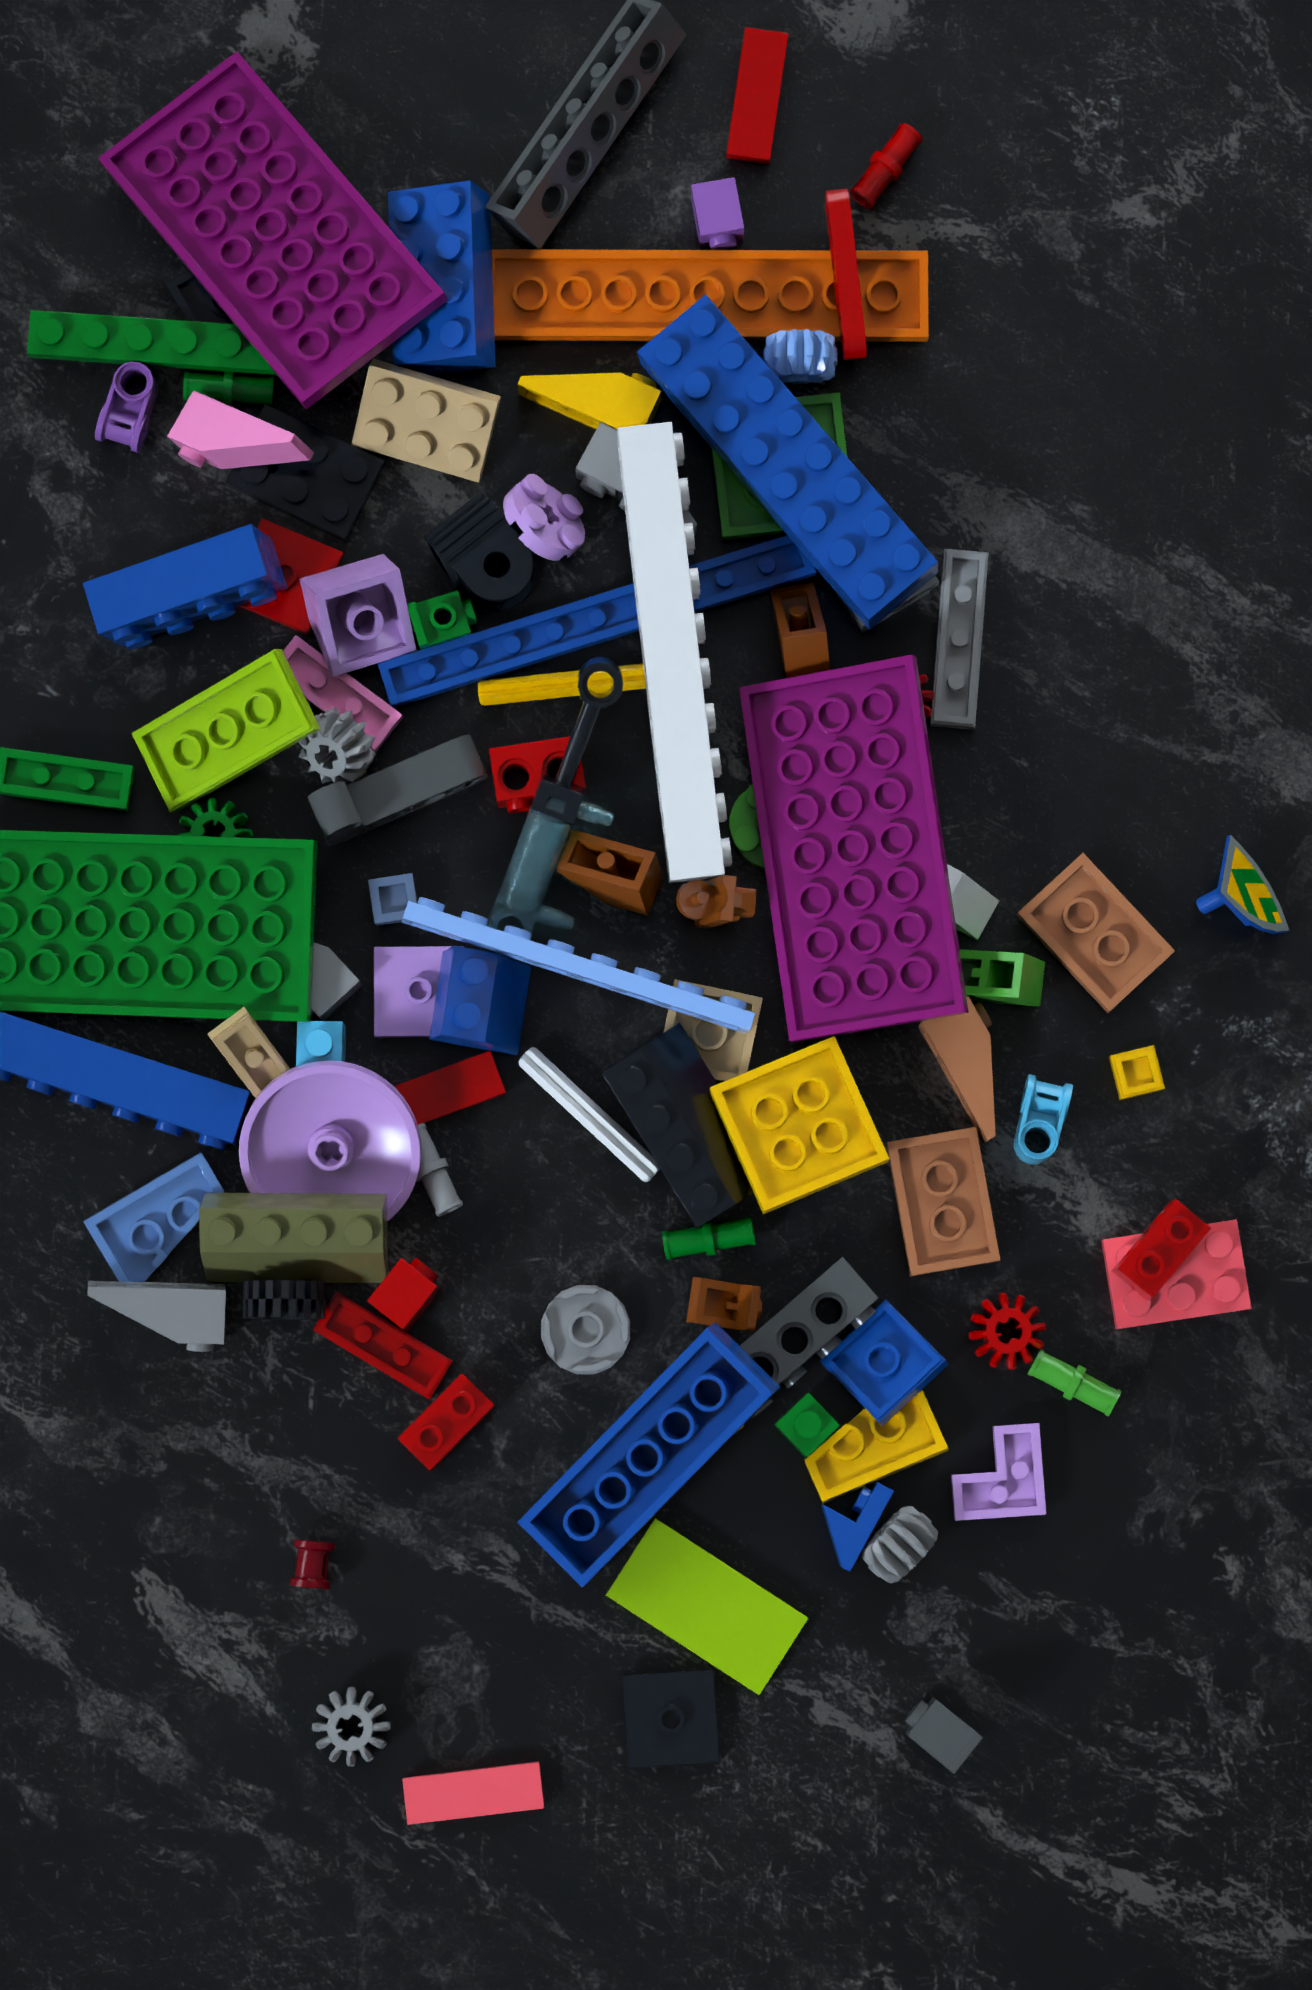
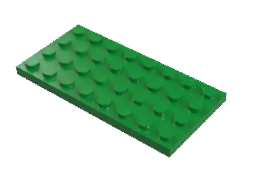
M0 830V1011L228 1019L245 1007L254 1020L311 1022L318 841L304 839Z

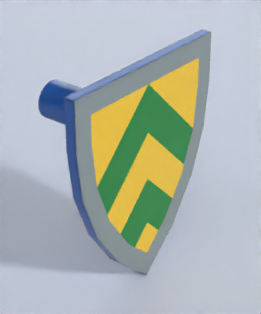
M1232 835L1227 836L1218 888L1196 900L1199 910L1203 914H1207L1225 904L1245 926L1251 925L1260 931L1271 934L1289 931L1282 908L1259 866Z

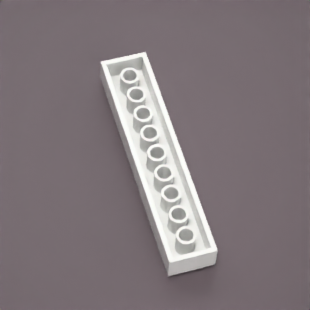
M672 422L620 427L617 430V446L668 882L675 883L716 878L725 875L724 867L732 865L729 838L721 839L719 822L727 820L724 793L715 794L714 778L722 775L719 748L710 749L708 733H715L716 719L714 704H705L703 689L710 688L711 676L708 658L700 659L698 644H704V640H706L703 613L694 614L693 600L699 599L701 593L698 568L689 569L688 555H694L695 550L693 524L684 523L682 512L689 510L690 505L687 478H679L677 466H684L682 433H673Z

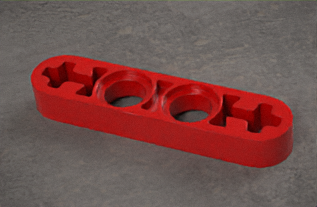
M848 188L826 190L825 209L842 355L844 360L866 358V335Z

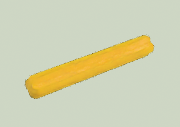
M643 663L618 666L623 677L622 691L646 689ZM580 670L481 680L477 686L479 702L481 705L487 706L580 696L578 689V674ZM598 671L590 675L587 684L592 691L604 693L612 687L613 678L607 672Z

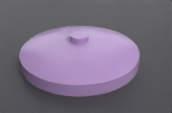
M343 1061L306 1063L276 1077L266 1085L252 1103L244 1120L239 1139L241 1172L250 1193L387 1194V1221L402 1208L409 1198L421 1163L422 1148L419 1127L404 1097L391 1083L377 1073L365 1067Z

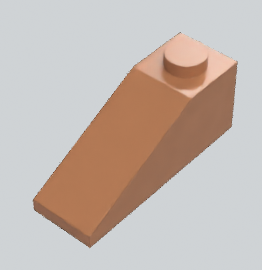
M967 996L969 1013L925 1020L918 1027L985 1144L996 1136L991 1035L987 1030L988 1027L992 1026V1022L980 1002L973 1005L969 996Z

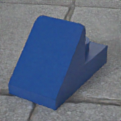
M875 1482L871 1489L863 1486L851 1508V1510L858 1513L854 1521L823 1504L821 1505L839 1566L849 1572L894 1492L879 1482Z

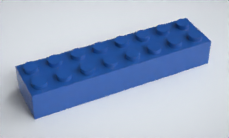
M706 294L637 351L641 367L869 630L938 574V561Z

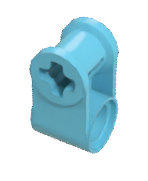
M1028 1074L1021 1098L1020 1117L1014 1138V1150L1021 1161L1027 1164L1038 1165L1045 1162L1055 1152L1062 1125L1068 1112L1073 1084L1065 1083L1062 1087L1037 1081L1035 1075ZM1031 1131L1042 1133L1047 1140L1046 1151L1042 1153L1030 1151L1024 1142L1026 1133Z

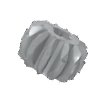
M336 707L327 710L325 713L316 714L315 718L321 729L299 741L303 747L299 757L310 763L308 773L317 771L320 774L322 784L331 780L334 783L345 781V784H347L349 781L353 782L355 779L361 778L367 772L366 769L373 762V758L376 755L371 748L375 737L364 732L366 722L356 723L353 719L352 710L341 714Z
M913 1506L902 1507L874 1533V1536L866 1543L861 1558L869 1565L868 1568L877 1577L883 1578L887 1583L898 1582L926 1556V1553L934 1546L939 1531L931 1524L932 1521L924 1513L918 1512Z
M355 1687L347 1689V1703L345 1704L337 1691L330 1693V1701L336 1710L334 1711L326 1705L319 1704L316 1711L328 1718V1722L319 1721L312 1724L313 1731H327L328 1736L316 1743L317 1748L323 1749L332 1742L336 1747L330 1753L329 1760L336 1762L342 1750L347 1751V1766H354L356 1764V1750L358 1749L366 1762L373 1760V1752L367 1743L369 1742L375 1747L383 1749L387 1742L375 1735L374 1732H384L391 1728L390 1722H375L374 1717L383 1714L387 1710L385 1704H380L371 1711L367 1706L372 1701L374 1693L367 1691L361 1702L357 1703ZM353 1715H356L362 1720L358 1726H363L362 1735L354 1733L350 1738H347L341 1733L345 1727H339L341 1718L348 1720Z

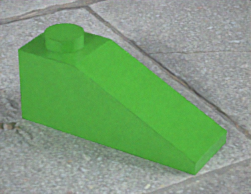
M959 949L966 997L969 996L970 1000L998 1004L1040 1006L1045 969L1044 961L1025 953Z

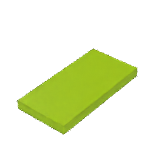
M274 649L134 731L132 735L169 812L172 813L180 811L321 728L282 649Z
M656 1518L606 1594L607 1597L758 1695L761 1694L808 1620L807 1616Z

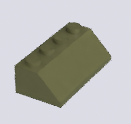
M205 1193L199 1207L200 1254L207 1282L303 1280L326 1283H382L388 1275L387 1194Z

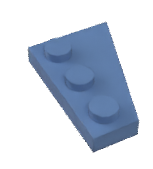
M201 1151L85 1219L83 1222L118 1281L145 1282L199 1221V1207L205 1193H223L225 1190Z

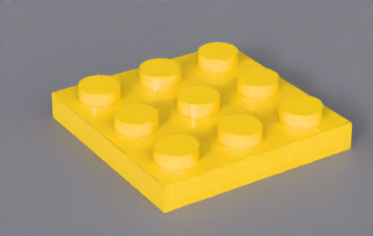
M835 1036L714 1085L709 1089L763 1214L883 1165L890 1159Z

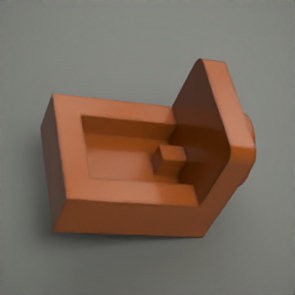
M693 1277L686 1322L707 1326L716 1322L721 1328L753 1332L762 1312L761 1287Z

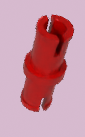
M900 123L896 132L883 149L875 151L870 157L869 162L871 165L855 186L849 190L850 196L859 205L872 209L889 183L897 181L902 175L903 170L901 167L923 141L922 136L915 128L906 123Z

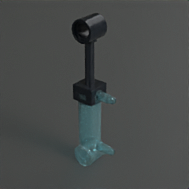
M592 658L585 662L579 671L578 689L581 696L580 699L584 702L556 777L541 773L525 823L494 907L489 915L488 927L500 930L498 928L499 921L504 917L514 916L523 923L522 929L532 933L536 921L555 928L572 930L575 922L574 917L566 915L563 911L543 905V901L570 828L574 824L576 817L605 826H610L614 817L613 813L604 810L602 807L583 801L584 788L573 784L600 708L611 706L622 694L623 677L621 669L609 658ZM598 671L607 672L613 678V685L607 692L596 693L587 684L590 675Z

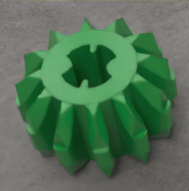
M215 798L208 800L209 812L204 813L197 803L193 804L191 809L197 816L195 821L188 817H181L179 821L190 832L177 835L209 837L207 831L215 827L218 832L221 831V828L225 829L221 837L254 838V833L251 829H239L249 820L246 813L243 812L233 816L235 804L231 801L225 803L221 812H219V806Z

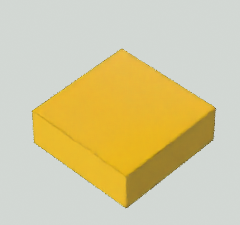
M1154 1045L1109 1056L1120 1100L1165 1089Z

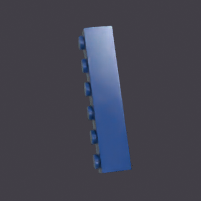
M0 1012V1080L9 1082L11 1075H15L28 1080L26 1088L50 1096L53 1095L56 1088L71 1093L69 1102L94 1110L97 1102L114 1107L113 1116L134 1123H138L140 1116L157 1121L155 1129L181 1137L183 1129L200 1134L198 1143L224 1151L226 1143L234 1146L238 1145L241 1129L253 1099V1094L250 1091Z

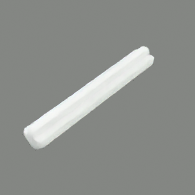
M532 1047L525 1052L518 1063L530 1077L642 1181L648 1182L656 1175L660 1167L648 1151L537 1048Z

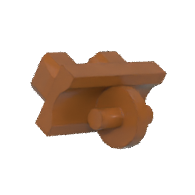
M722 875L706 881L691 880L683 884L678 890L676 903L680 913L686 918L695 920V928L708 929L729 922L739 921L740 917H753L756 905V889L736 887L737 876Z

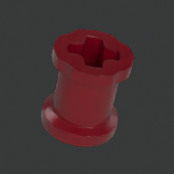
M294 1539V1547L298 1551L295 1577L290 1578V1585L330 1589V1582L327 1580L329 1552L334 1550L335 1543Z

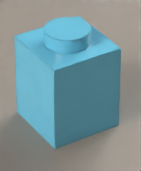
M343 1021L297 1022L296 1066L316 1061L345 1062L346 1026Z

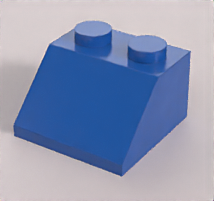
M455 945L443 951L429 1040L518 1055L531 966L498 953Z

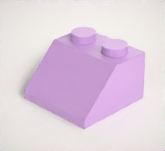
M384 554L300 578L308 619L330 674L333 677L417 651L400 569Z

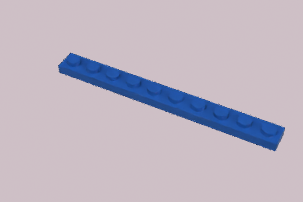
M787 535L690 565L689 569L698 568L701 593L699 599L693 600L694 614L815 576V567ZM634 583L378 663L391 707L396 708L639 631Z

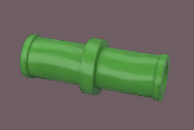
M1040 1349L1027 1374L1064 1392L1062 1397L1070 1401L1074 1397L1103 1412L1108 1417L1121 1394V1390H1116L1086 1374V1368L1078 1365L1076 1369L1045 1353L1042 1349Z

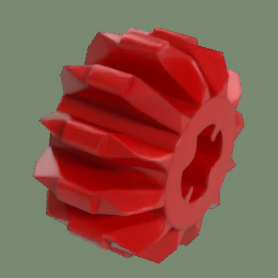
M1000 1293L997 1299L998 1311L990 1300L985 1299L981 1302V1305L989 1317L986 1318L976 1313L971 1315L970 1320L975 1324L983 1326V1331L969 1332L968 1338L970 1340L983 1338L985 1344L975 1350L974 1353L977 1357L985 1355L990 1349L994 1351L989 1360L990 1367L996 1368L1000 1363L1002 1355H1005L1007 1369L1014 1370L1017 1365L1016 1352L1023 1362L1029 1364L1033 1361V1357L1025 1348L1026 1345L1039 1350L1043 1348L1044 1343L1039 1339L1031 1337L1032 1332L1045 1331L1046 1324H1030L1029 1319L1036 1316L1040 1310L1037 1306H1033L1025 1313L1021 1312L1025 1303L1024 1296L1018 1295L1014 1300L1012 1308H1009L1007 1294ZM1010 1319L1016 1324L1012 1329H1018V1338L1008 1339L1004 1344L998 1339L1001 1333L996 1334L995 1332L996 1325H1003Z

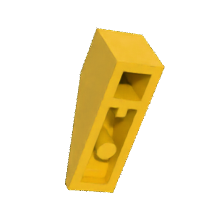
M623 373L521 376L518 382V393L520 396L594 429L598 428L600 422L616 430L620 427L651 424L661 403V390L656 389L657 384L650 378L638 373H633L631 377Z

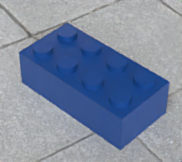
M471 180L388 192L390 230L444 291L448 299L392 343L393 365L427 375L496 367L491 214L485 208L490 200V194Z
M252 524L82 583L98 634L122 647L126 646L127 649L144 647L152 643V636L166 631L169 635L187 632L194 628L193 622L209 617L211 621L227 618L236 613L235 607L251 602L252 606L270 603L277 599L276 593L288 589L272 538Z

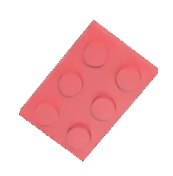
M1237 1219L1207 1224L1211 1228L1158 1293L1149 1300H1145L1112 1272L1113 1268L1142 1234L1101 1240L1115 1329L1252 1309Z

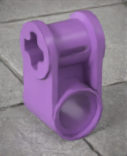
M131 361L124 363L117 369L106 403L103 405L98 417L95 440L103 442L105 439H109L130 446L133 452L139 453L148 433L150 417L159 389L156 379L146 365ZM141 376L147 379L146 388L140 394L129 395L125 392L126 384L132 377Z

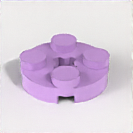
M528 474L504 497L503 510H505L506 520L509 525L516 521L519 528L523 531L518 538L534 553L548 560L559 561L564 555H567V558H569L583 545L585 530L579 517L583 513V507L574 496L570 494L562 495L558 490L545 483L539 476Z

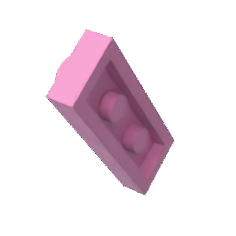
M297 635L294 636L284 649L283 653L306 700L322 713L335 707L341 714L352 710L353 719L356 723L366 722L365 734L375 737L371 748L374 752H377L403 719L402 714L349 674L344 673L333 677L323 655Z

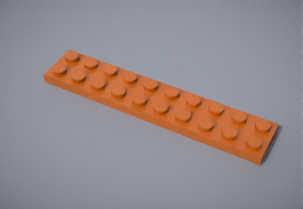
M492 249L495 340L650 341L706 294L746 341H766V337L772 333H777L780 330L790 331L792 329L821 330L834 336L835 341H841L830 250ZM856 250L866 341L927 342L929 337L928 251Z

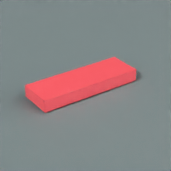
M539 1761L402 1778L407 1825L544 1808Z

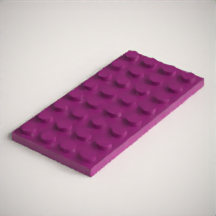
M237 51L98 158L105 170L306 410L448 300L444 291Z
M914 655L901 656L739 687L789 1041L798 1042L969 1013L917 657Z

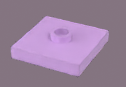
M452 946L374 947L375 1038L430 1037L442 953Z

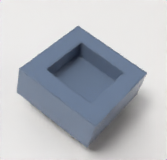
M413 873L368 880L375 926L402 922L408 901L417 903Z

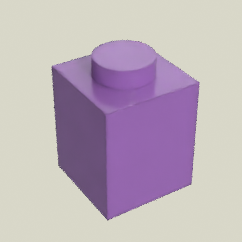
M735 177L692 184L691 203L700 248L710 246L711 250H727L737 245L736 242L743 241L744 224Z

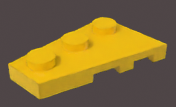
M921 1390L883 1427L864 1408L804 1461L822 1503L825 1504L863 1486L872 1484L948 1451V1446L924 1392Z

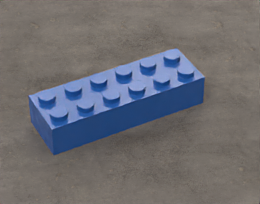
M716 1322L699 1335L532 1506L518 1523L581 1587H584L754 1415L780 1386Z

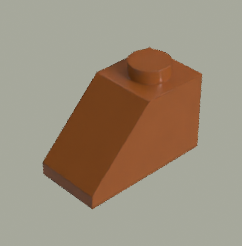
M814 583L771 589L770 597L785 677L791 678L830 670L827 631Z
M572 830L556 867L558 873L605 904L648 916L664 878L655 852Z

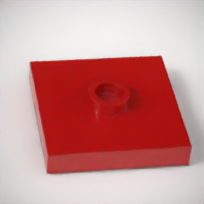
M261 518L257 529L272 538L288 589L276 593L277 599L270 603L252 606L251 602L239 607L309 636L312 627L307 615L300 578L339 567L344 553Z

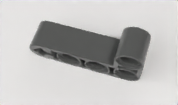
M468 734L454 738L351 784L346 785L345 781L329 784L311 793L307 798L328 845L332 846L483 781L489 775L471 735Z

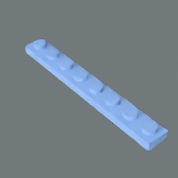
M419 897L417 903L411 901L407 903L402 923L744 1034L751 1029L755 1013L745 1010L747 1003L739 999L721 995L720 1001L703 997L704 989L681 981H678L677 987L659 982L660 974L643 968L635 967L634 973H629L616 968L617 960L600 954L592 953L589 960L574 955L575 947L560 941L549 939L546 946L531 941L532 933L517 927L506 925L504 932L488 927V919L474 913L462 911L461 917L444 913L445 905L431 899Z

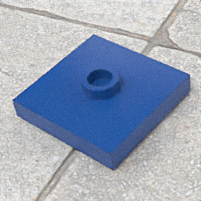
M887 1299L875 1309L876 1313L860 1327L854 1328L841 1340L842 1342L820 1360L823 1366L882 1427L949 1365L941 1354Z

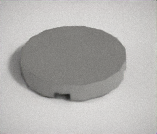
M576 1285L561 1291L548 1304L541 1320V1339L547 1354L560 1368L574 1374L594 1375L611 1368L624 1355L630 1341V1319L624 1305L611 1292L596 1285Z

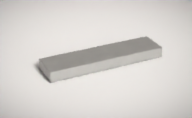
M944 549L932 689L934 699L931 702L930 726L975 729L989 552Z

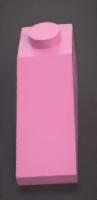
M194 390L167 436L181 448L178 455L197 467H202L204 462L219 469L309 461L314 454L295 434Z

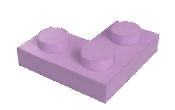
M1039 1423L992 1426L996 1472L951 1475L954 1521L1045 1515L1046 1503Z

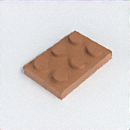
M1084 853L1076 858L1016 914L1107 1013L1175 952Z
M972 1127L887 1142L910 1277L1000 1261L977 1128Z

